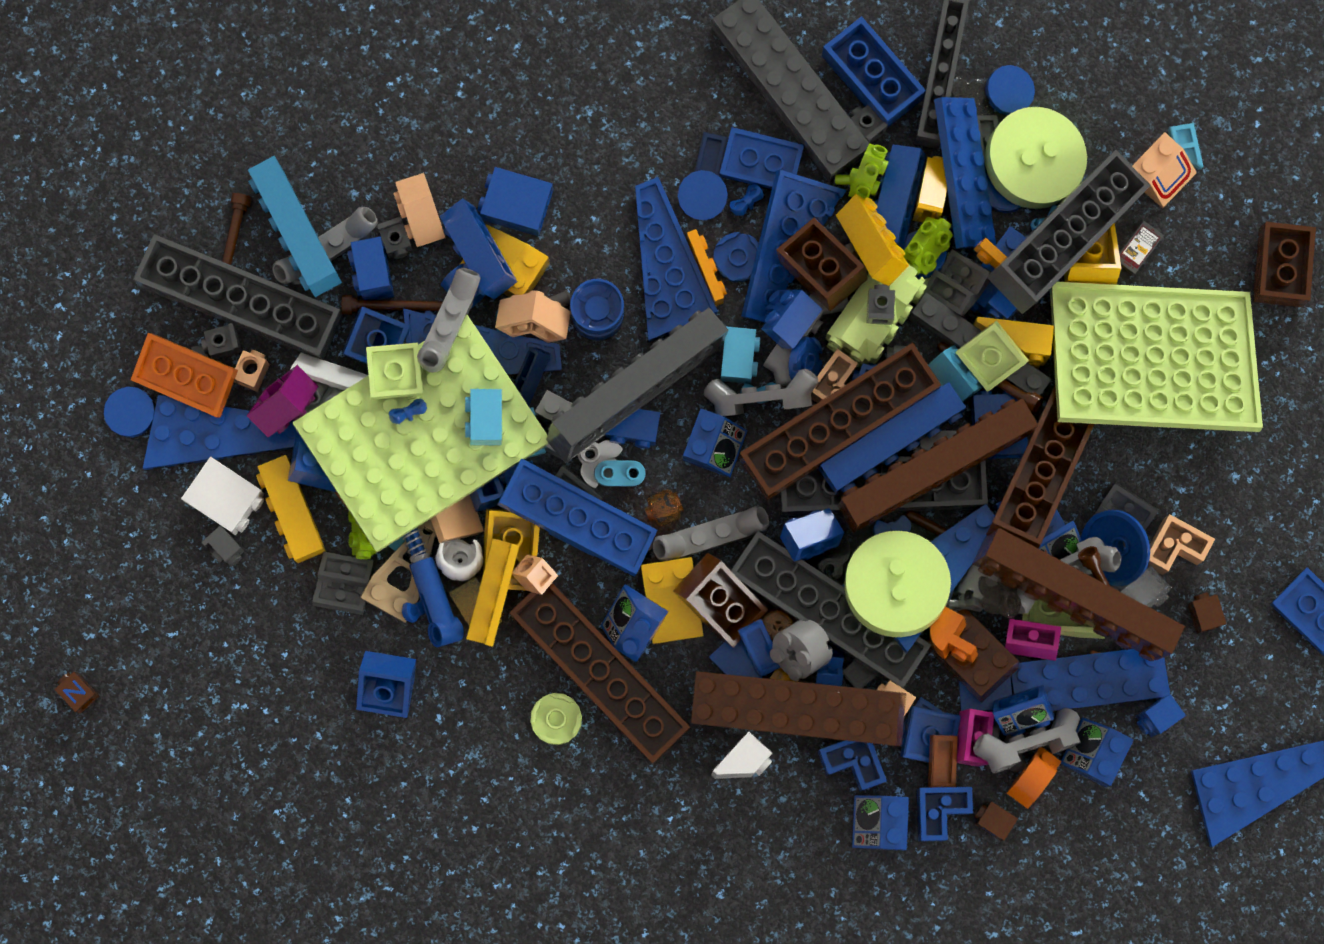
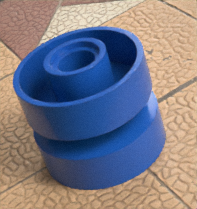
M603 279L585 281L575 289L571 297L570 308L572 322L576 330L582 336L591 340H605L615 335L624 321V301L620 290L613 283Z

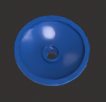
M1120 510L1102 511L1090 518L1083 529L1081 541L1092 537L1100 538L1105 546L1116 547L1121 555L1120 567L1115 572L1103 571L1108 583L1111 586H1125L1137 581L1146 571L1150 560V544L1144 528L1133 516Z

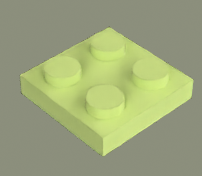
M997 320L956 351L958 357L987 392L1028 362L1027 357Z
M418 343L366 347L371 400L423 395L421 370L417 358L419 352Z

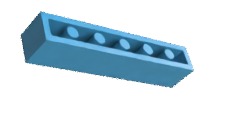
M273 156L248 169L252 177L249 180V184L255 194L260 192L262 198L258 201L265 213L270 212L272 217L268 220L275 232L280 231L282 237L278 238L284 251L290 250L292 256L288 259L295 271L300 270L302 276L299 277V280L305 291L310 289L313 295L317 297L341 284L342 282L276 157Z

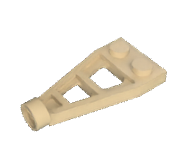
M431 519L417 527L421 529L419 534L423 536L421 539L422 542H425L424 548L428 549L426 553H429V555L431 554L436 536ZM422 529H425L426 531L430 532L431 534H430V535H425V534L423 533ZM406 541L371 576L360 596L362 600L403 623H406L402 615L403 604H414L419 598L413 575L409 588L406 591H401L390 585L387 577L398 566H403L410 570V563L403 559V555L408 550V547H405Z

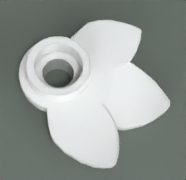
M610 440L599 444L594 442L578 454V459L582 463L581 476L589 486L593 488L598 486L594 478V469L603 461L616 460L615 458L623 450L619 444L610 443ZM589 450L595 453V456L591 459L585 455ZM606 468L603 472L604 476L610 478L612 471Z

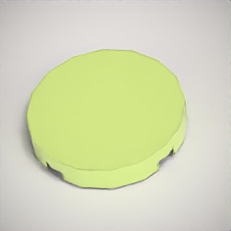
M548 694L538 700L531 711L533 731L540 740L548 744L561 745L567 743L577 735L581 728L582 715L580 708L573 698L565 694Z

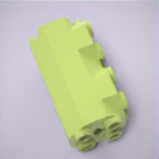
M909 265L890 285V290H895L894 321L892 325L866 323L869 289H874L875 285L882 283L873 279L868 274V279L860 285L826 335V339L829 341L827 347L834 353L839 349L858 363L857 368H861L863 363L876 364L885 349L883 344L889 345L899 329L896 324H904L913 308L911 304L917 305L924 295V291L927 288L924 285L926 280L923 277L918 280L915 277L918 273L917 270ZM878 299L877 303L880 306L886 305V300Z

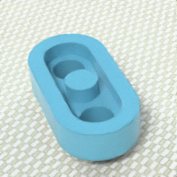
M606 460L599 463L594 469L596 482L605 487L637 486L643 482L646 474L645 468L640 462L629 460ZM606 468L612 471L610 478L604 476L603 472ZM630 469H635L637 471V476L635 478L630 477Z

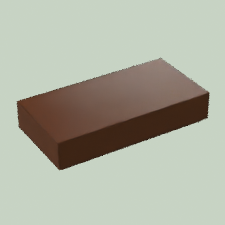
M930 735L928 787H956L958 736Z

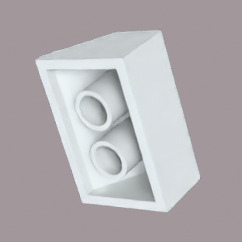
M300 353L290 368L291 370L298 365L319 386L313 394L315 397L314 401L304 408L307 411L305 414L368 376L304 353Z
M748 732L713 770L711 776L715 779L752 777L755 773L760 776L771 764L772 761L769 757L772 752Z

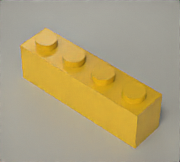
M855 194L836 214V217L870 276L880 283L890 286L909 266L904 258L905 252L894 241L896 237L885 226L887 222L877 212L876 209L878 207L875 202L868 197L864 199Z
M287 455L257 466L260 473L256 477L261 489L266 488L269 497L265 498L270 512H276L278 520L275 521V525L279 535L284 534L287 540L284 548L288 558H294L297 563L318 556L326 552L300 484L288 481L291 462Z

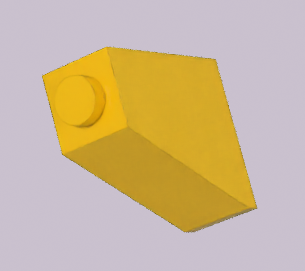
M933 156L932 158H927L913 221L923 223L927 216L938 219L942 215L947 192L943 157Z

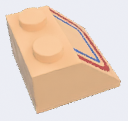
M1165 132L1133 165L1134 169L1151 185L1145 193L1161 208H1164L1197 173L1184 149Z

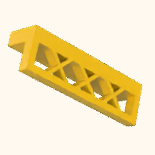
M492 538L466 639L493 647L519 545Z

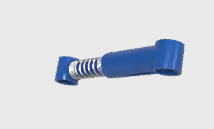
M415 528L403 537V540L407 542L405 547L409 548L407 553L411 554L410 561L412 564L409 567L429 621V639L435 647H442L461 641L464 636V630L461 621L453 615L434 558L430 557L429 553H426L428 549L424 548L425 542H422L421 539L423 536L419 534L421 529Z

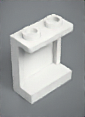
M210 457L181 499L236 535L238 532L242 533L249 524L250 520L248 517L252 511L256 512L264 502V498H262L264 493Z

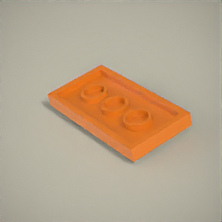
M148 333L131 380L214 417H221L238 370L153 333Z

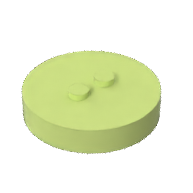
M1028 107L1011 113L994 129L985 149V166L989 179L1003 197L1021 207L1042 209L1060 203L1080 184L1086 171L1087 151L1080 132L1065 116L1043 107Z
M906 531L880 533L862 543L850 559L844 582L846 600L854 616L868 629L889 637H907L920 633L930 627L943 612L951 588L950 571L941 552L927 539Z

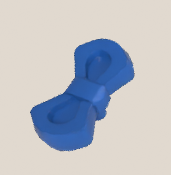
M756 184L749 185L746 195L742 199L730 202L732 213L741 216L746 213L748 207L750 210L753 209L754 202L763 198L762 188Z
M416 399L409 406L392 409L389 412V419L394 424H400L406 418H408V421H412L413 415L426 412V402L423 399Z
M901 515L895 522L885 523L877 520L873 526V533L877 535L888 531L910 532L911 522L904 515Z
M421 598L419 602L414 604L404 603L402 606V615L410 623L416 622L419 616L425 613Z

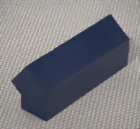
M529 347L514 383L528 406L532 401L550 358L549 352L537 347Z

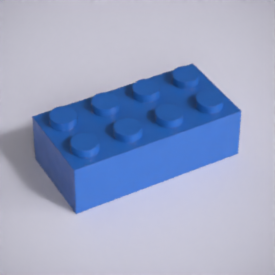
M862 16L823 46L822 57L860 102L864 106L869 105L878 117L888 125L887 128L923 100L926 90Z

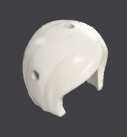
M461 539L440 543L435 557L436 565L451 580H469L482 568L484 561L482 547L477 540H473V544H468Z

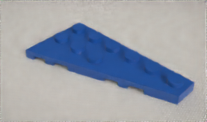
M776 170L741 317L766 323L765 318L769 312L765 308L770 303V296L779 289L785 290L788 284L792 283L795 278L780 264L776 249L812 218H815L824 226L828 217H831L835 211L834 207L838 200L845 194V189L783 170Z
M659 177L635 186L648 342L669 334L680 324L682 326L686 325L689 322L688 319L699 310L703 312L710 308L715 314H718L715 303Z
M403 308L404 322L410 325L406 334V344L418 343L419 345L426 340L436 316ZM475 325L507 375L519 374L529 347H537L550 353V358L544 372L562 370L559 344L547 343L530 337H511L502 331Z
M158 395L142 469L150 470L157 467L205 462L210 457L219 460L233 458V456L289 450L294 448L295 436L298 431L293 425L294 420H291L289 426L282 433L279 434L276 431L270 437H267L247 417L248 410L224 407L221 417H214L171 397Z
M986 504L931 541L941 552L948 565L951 577L950 594L973 564L995 515ZM922 632L907 637L894 638L907 654Z
M1324 741L1192 770L1191 775L1210 847L1220 843L1324 778Z

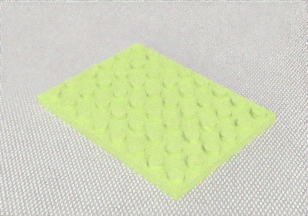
M1056 282L1050 288L1052 325H1054L1053 352L1058 422L1260 432L1262 430L1263 424L1250 292Z
M468 315L464 319L442 370L428 372L420 365L423 395L371 400L368 375L293 422L294 427L376 553L517 465L521 458L525 460L549 444L546 440L548 435ZM425 341L418 345L419 350L422 348ZM470 389H502V445H470V438H465V422H470V412H465V397H470ZM416 399H423L426 402V412L413 415L412 421H408V418H406L400 424H394L389 419V412L392 409L409 406Z

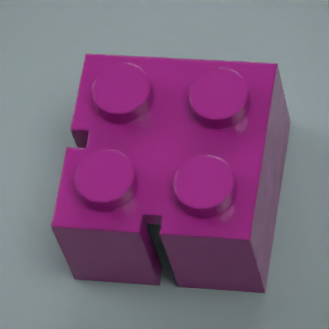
M298 365L281 377L284 383L278 379L268 386L247 414V417L267 437H270L276 431L279 434L282 433L289 426L291 420L296 421L307 412L304 408L309 406L315 399L313 394L319 386Z

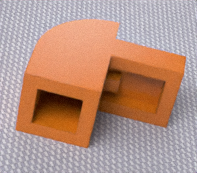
M946 606L939 618L930 626L933 646L943 659L951 651V655L962 662L967 660L973 663L978 656L976 646L959 637L966 627L965 617Z
M1043 747L1038 748L1027 766L1016 777L1007 794L1028 809L1052 780L1061 761Z

